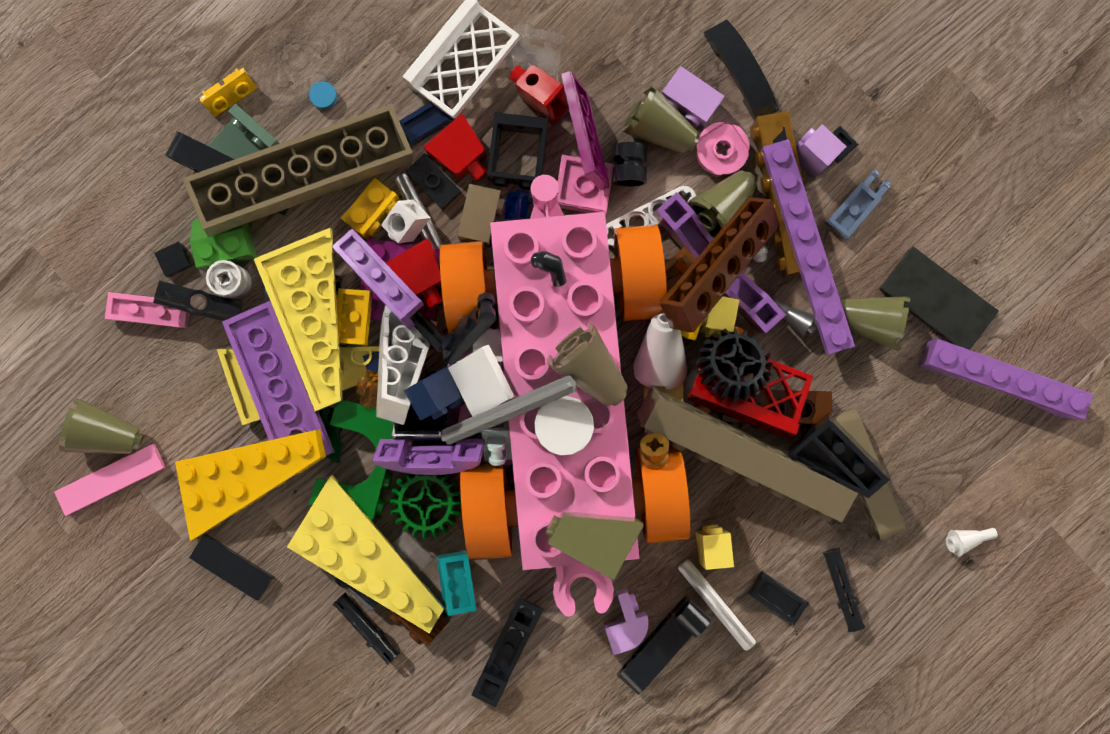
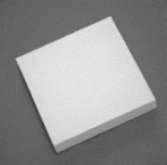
M489 344L479 348L448 368L472 417L515 397Z

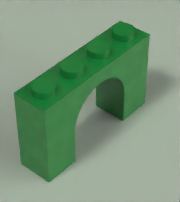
M347 400L335 404L330 425L365 435L373 443L375 450L380 439H394L392 437L394 422L376 417L377 408ZM377 465L369 478L362 483L348 484L338 481L340 486L353 498L356 505L371 521L377 519L378 515L382 516L386 503V500L382 499L385 489H389L393 474L389 473L390 469ZM316 478L309 505H313L328 478Z

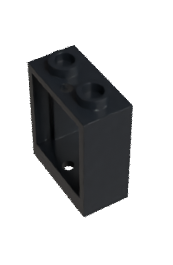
M495 112L487 172L488 181L493 182V185L498 187H508L509 184L519 185L521 189L531 190L533 180L543 175L548 118ZM501 131L540 135L535 176L497 172Z

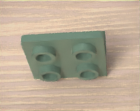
M235 103L228 111L233 118L208 146L233 159H238L280 143Z

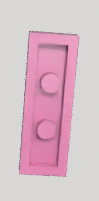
M108 292L105 319L188 329L190 314L153 304L154 297Z

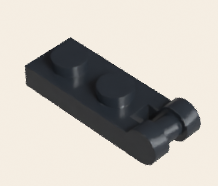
M480 294L477 298L478 305L468 315L461 318L458 326L452 333H448L442 341L444 362L450 365L455 364L494 323L496 319L495 310L493 309L495 307V298L492 294Z

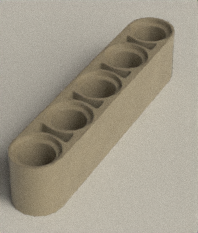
M852 408L832 416L879 463L858 412ZM888 483L883 485L870 498L858 493L857 496L878 541L906 530Z

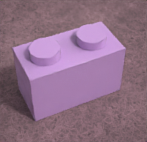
M682 66L679 67L662 91L664 97L693 127L699 126L702 129L711 119L724 98V95Z
M823 124L816 131L811 128L796 144L800 165L814 178L823 172L847 147Z

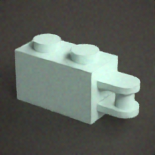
M509 420L481 432L482 439L486 442L483 450L484 461H489L491 465L498 466L504 464L506 460L512 459Z

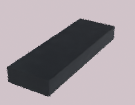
M208 534L202 536L189 557L257 601L260 600L274 577Z

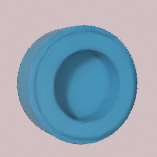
M321 81L311 87L309 97L316 108L328 110L336 104L337 92L330 83Z

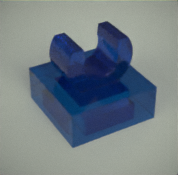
M518 190L507 193L505 220L530 219L532 213H529L527 209L528 205H533V198H529V192Z

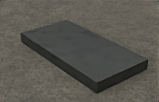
M914 246L907 251L879 288L888 297H910V302L904 303V307L909 308V312L949 343L968 350L973 347L999 312L998 309Z

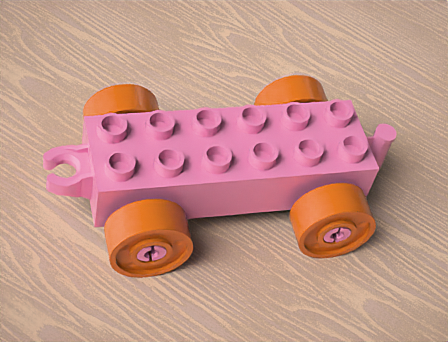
M550 175L538 176L531 184L534 207L530 219L490 223L494 269L488 270L483 241L440 246L441 287L448 333H452L458 326L461 318L468 315L478 305L477 298L480 294H492L495 298V306L498 305L504 376L515 396L514 398L563 378L547 364L548 357L551 355L555 358L559 353L555 349L556 346L577 328L581 327L584 331L587 330L588 323L593 324L598 330L621 373L613 294H618L623 322L649 320L655 315L664 313L660 301L667 294L666 273L658 226L646 225L615 228V257L610 258L605 212L564 216L558 205V182ZM541 251L559 256L563 263L567 283L562 286H553L550 273L534 268L531 264V256ZM577 386V390L567 396L583 402L589 408L594 423L591 440L582 450L570 455H558L542 446L535 433V419L541 408L539 407L509 420L515 489L508 490L505 464L494 466L490 463H481L472 469L460 473L463 529L469 560L512 557V527H519L522 569L556 567L553 595L557 607L568 617L575 613V600L570 593V586L575 579L588 577L596 584L597 590L594 597V605L598 613H605L613 601L614 587L612 580L548 544L549 535L545 533L554 515L560 517L562 511L626 517L640 515L641 522L644 524L642 530L646 544L688 540L690 537L689 496L681 450L669 445L667 465L659 470H651L642 465L640 460L641 450L637 448L635 452L636 478H631L624 400L616 406L612 404L605 406ZM638 538L625 560L640 559Z

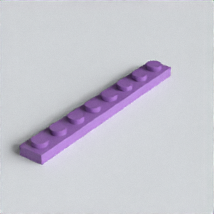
M787 139L764 146L761 152L825 353L828 355L855 347L790 141Z

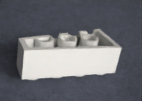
M386 305L380 325L376 417L404 425L411 404L404 390L418 383L430 343L415 327L408 330Z

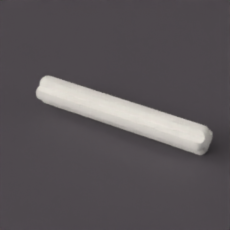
M688 559L683 561L678 567L679 571L741 647L746 651L751 649L756 644L755 639L693 563Z

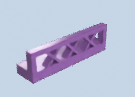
M351 229L332 246L333 249L408 330H411L415 324L410 317L424 305L423 302L372 248Z

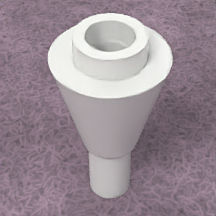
M995 528L982 531L950 530L946 538V545L950 552L960 557L982 544V542L997 538L998 534Z

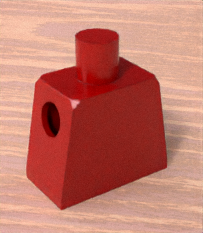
M518 65L511 71L509 78L516 83L515 86L520 98L541 117L548 118V122L553 126L569 108L564 85L535 65H531L527 70Z
M463 114L458 116L424 146L430 158L459 180L467 173L476 182L481 181L487 175L488 170L480 163L487 156L486 151Z
M428 238L386 262L392 271L419 299L423 298L429 309H433L443 303V299L437 290L441 287L440 261L433 243Z

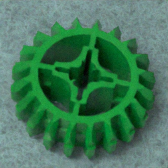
M404 473L408 481L405 482L403 479L396 481L402 489L393 488L391 492L398 495V499H390L389 502L390 504H398V508L391 510L392 515L397 513L401 515L395 523L398 525L405 521L407 524L402 530L405 533L411 527L414 528L412 532V537L414 538L418 536L420 530L422 531L423 539H428L429 531L432 532L434 538L439 537L438 528L446 534L449 529L445 523L447 522L455 526L457 522L451 516H461L462 514L460 510L454 509L455 506H461V500H455V496L461 495V490L454 492L452 490V487L458 484L457 480L448 483L446 480L451 474H444L441 478L439 475L415 474V477H413L411 473ZM423 480L420 495L418 497L406 498L410 487L417 481ZM431 481L442 486L448 498L437 497L433 493ZM427 494L430 496L429 499L432 498L433 502L440 503L428 506L427 510L423 508L424 505L421 506L420 502L414 501L424 499ZM406 506L415 507L419 510L422 523L417 522L410 516ZM448 507L445 516L439 522L430 524L434 508Z

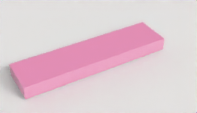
M151 444L54 491L64 515L69 516L165 469L166 466L156 445Z

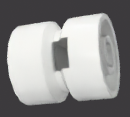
M217 261L207 270V285L211 291L220 296L233 300L241 299L251 289V276L247 270L231 261Z

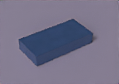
M431 102L399 120L411 147L454 121L453 118Z

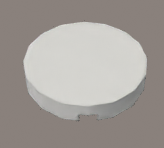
M565 396L543 405L535 419V433L541 445L548 451L558 455H570L582 450L591 440L594 431L593 416L589 408L579 399Z

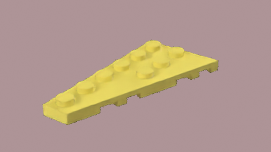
M331 475L287 548L430 633L445 607L424 582L416 576L407 562L394 550L395 548L356 505L353 498L345 492L336 478Z

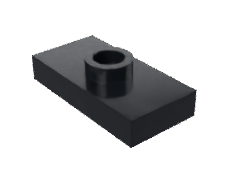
M425 153L406 170V173L442 211L462 193Z

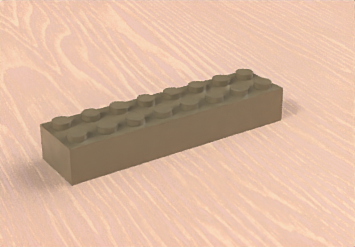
M390 104L184 177L182 180L202 229L208 237L410 164L412 163L413 153L393 105Z
M653 386L650 387L636 414L641 422L640 425L645 428L644 432L646 434H661L670 440L669 444L681 451H685L687 448L695 452L694 456L706 463L712 460L720 464L719 468L726 473L734 475L737 472L743 475V479L751 485L758 487L759 484L768 487L767 491L782 499L785 495L793 499V504L804 510L810 507L817 511L816 514L829 522H831L832 518L843 522L858 495L857 492L836 482L835 479L813 470L812 467L798 460L788 457L787 451Z

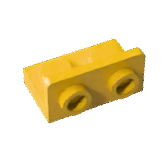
M374 178L341 219L367 240L370 236L374 237L382 228L381 223L388 216L397 201L401 199L395 192L389 190Z
M338 288L336 299L339 344L368 345L373 292Z

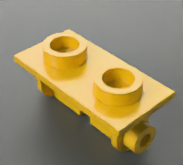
M236 68L233 73L223 79L225 84L222 86L217 83L202 92L203 95L199 97L200 101L214 118L257 89V86L244 68L240 70Z

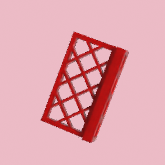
M768 359L769 362L773 363L772 368L775 369L779 379L767 384L764 388L771 404L761 407L756 405L751 396L748 399L749 402H743L739 397L736 402L732 403L730 396H727L725 400H721V393L718 391L716 394L711 395L713 387H703V384L700 383L702 377H698L697 372L686 400L790 439L797 434L800 425L798 422L814 376ZM748 373L747 375H743V376L740 378V382H745V380H744L743 377H746V376H748V375H750V374H753V373ZM792 377L804 380L802 390L794 394L786 381ZM781 382L788 397L775 401L769 387ZM790 400L795 409L793 417L789 418L782 415L778 404Z

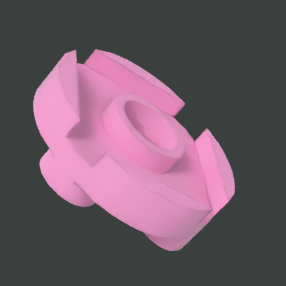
M717 122L705 128L695 146L698 163L706 172L714 177L730 176L738 172L746 163L750 149L749 139L745 132L739 126L724 124V122ZM720 143L722 146L728 145L729 149L726 151V156L716 152L718 149L717 144Z

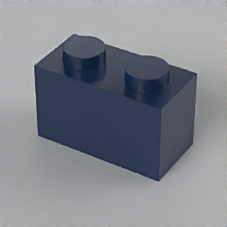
M452 365L446 366L404 390L420 421L430 415L434 420L449 412L446 408L448 405L450 409H453L465 402L448 369Z

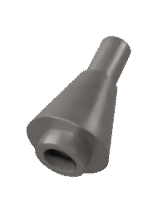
M778 299L774 301L786 314L784 316L785 320L802 338L806 334L811 336L814 333L817 324L813 314L793 307L790 308Z

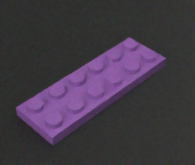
M271 301L223 321V326L268 439L273 440L321 429L326 456L334 453L335 451L319 411H315Z

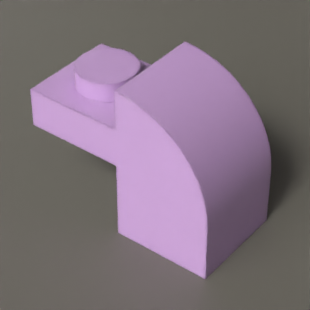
M626 588L616 591L624 618L604 624L613 655L637 647L644 640L648 631L646 612L643 611L635 614L634 611L639 610L635 595H629Z

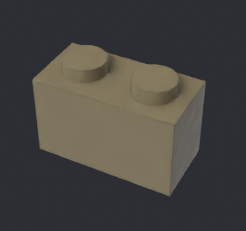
M469 184L457 234L460 241H483L484 246H491L490 223L496 222L498 215H503L505 200L502 199L500 190Z

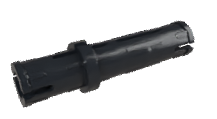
M840 548L824 551L823 555L825 556L839 600L837 606L838 609H842L848 632L862 630L865 628L858 608L860 602L858 597L854 596L848 573L840 554ZM836 565H837V568H838V571H839V574H840V577H841L843 586L841 585V582H840V579H839V576H838V573H837V570H836V567H835ZM845 593H846V595H847V599H848V602H849V604H850V607H851V610H852V614L850 613L849 606H848V603H847V600H846V597H845Z
M346 592L332 604L367 641L365 645L368 648L372 647L386 662V665L400 653L384 636L385 632L382 629L379 630Z

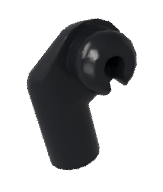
M546 251L536 252L531 256V264L534 268L550 273L553 286H562L567 283L563 263L559 256Z

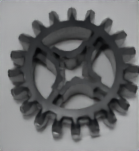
M726 328L721 330V335L716 332L713 333L710 339L705 340L702 344L703 347L698 352L699 359L696 362V367L700 368L698 377L706 378L703 382V387L711 385L713 387L711 395L716 394L718 391L721 393V400H725L727 396H730L732 403L736 402L739 397L743 402L747 401L750 396L752 398L756 397L760 393L759 391L764 390L771 378L769 371L772 369L773 363L768 361L771 353L763 352L765 343L758 345L756 343L757 336L749 338L747 337V330L739 334L737 328H734L732 333H729ZM728 349L729 352L726 355L722 354L721 357H715L717 351ZM753 373V379L740 382V378L743 375Z

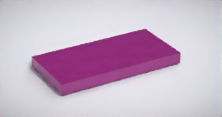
M572 72L562 73L561 77L584 174L600 190L607 189L610 183L588 92Z

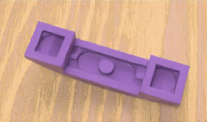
M380 439L373 463L386 469L411 474L443 475L458 473L480 465L486 442L484 439H463L456 442V446H409L406 439Z

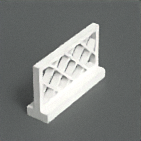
M465 0L402 77L410 89L420 93L455 120L521 37L517 32L481 7L477 0ZM482 16L489 21V29L475 31L474 23ZM506 33L511 37L505 45L495 46L494 34ZM490 35L491 47L477 49L475 37ZM472 38L473 49L458 51V43L461 39ZM492 53V62L489 65L478 67L477 55ZM473 55L475 67L460 69L459 57ZM455 58L456 70L442 72V62L445 59ZM475 73L476 81L474 84L462 87L461 75ZM457 76L458 88L443 90L442 78ZM438 78L439 90L428 92L423 88L428 80ZM459 93V102L453 109L445 105L444 95Z

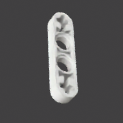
M688 186L678 187L607 223V236L609 229L614 231L615 228H622V225L619 224L621 222H624L625 227H630L629 220L634 216L641 217L644 221V226H660L661 224L652 215L655 205L664 204L676 192L678 194L682 193L684 196L689 195L688 204L689 200L695 197L696 194ZM612 238L608 239L609 248H614V240Z

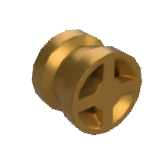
M657 433L644 436L640 442V460L642 465L651 470H659L665 467L669 460V442L666 437Z

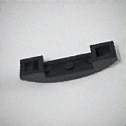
M725 20L705 31L704 36L715 55H720L744 97L743 103L752 119L755 121L758 116L777 112L779 108L761 67L733 25L728 20Z
M518 597L471 696L496 708L515 665L540 618L543 608Z

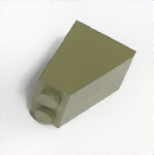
M562 511L560 517L553 516L545 534L549 535V545L614 580L644 524L635 517Z

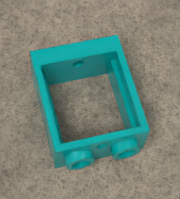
M464 551L437 555L436 560L444 610L447 615L452 616L477 611L468 554Z

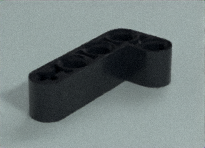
M688 596L683 597L624 663L617 676L636 694H640L692 635L696 638L705 631L711 622V617Z

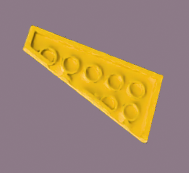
M321 429L176 461L175 465L190 541L202 537L207 531L222 524L221 522L238 514L266 496L274 488L280 487L296 474L305 471L325 458L326 454Z

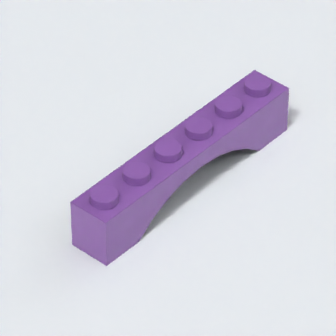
M677 192L652 214L693 261L698 258L713 240L696 213ZM743 272L724 294L725 297L739 300L738 312L758 334L767 333L786 315L771 297Z
M940 339L926 342L918 365L944 376L972 382L1026 401L1045 412L1068 420H1085L1093 394Z

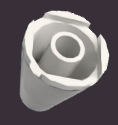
M661 313L651 319L635 358L633 368L635 378L641 384L649 388L651 386L655 388L656 386H665V390L682 384L686 379L688 367L681 330L670 328L665 314Z

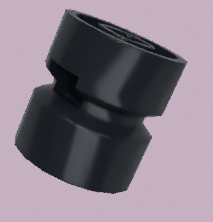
M640 142L614 144L613 162L617 165L613 167V184L622 187H637L647 184V167L643 165L647 162V145Z

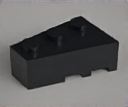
M829 413L788 449V457L812 467L813 470L835 479L836 482L867 498H870L890 480L888 472Z

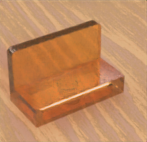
M684 246L665 264V273L676 266L684 274L697 258Z

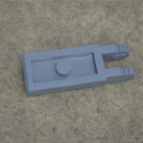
M874 169L863 182L857 185L825 222L827 226L844 240L851 236L882 200V195L892 185V182L887 179L879 186L876 192L868 187L878 177L880 172L877 169Z

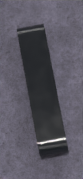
M178 131L165 154L169 159L197 173L235 160ZM289 208L279 211L278 213L286 215Z

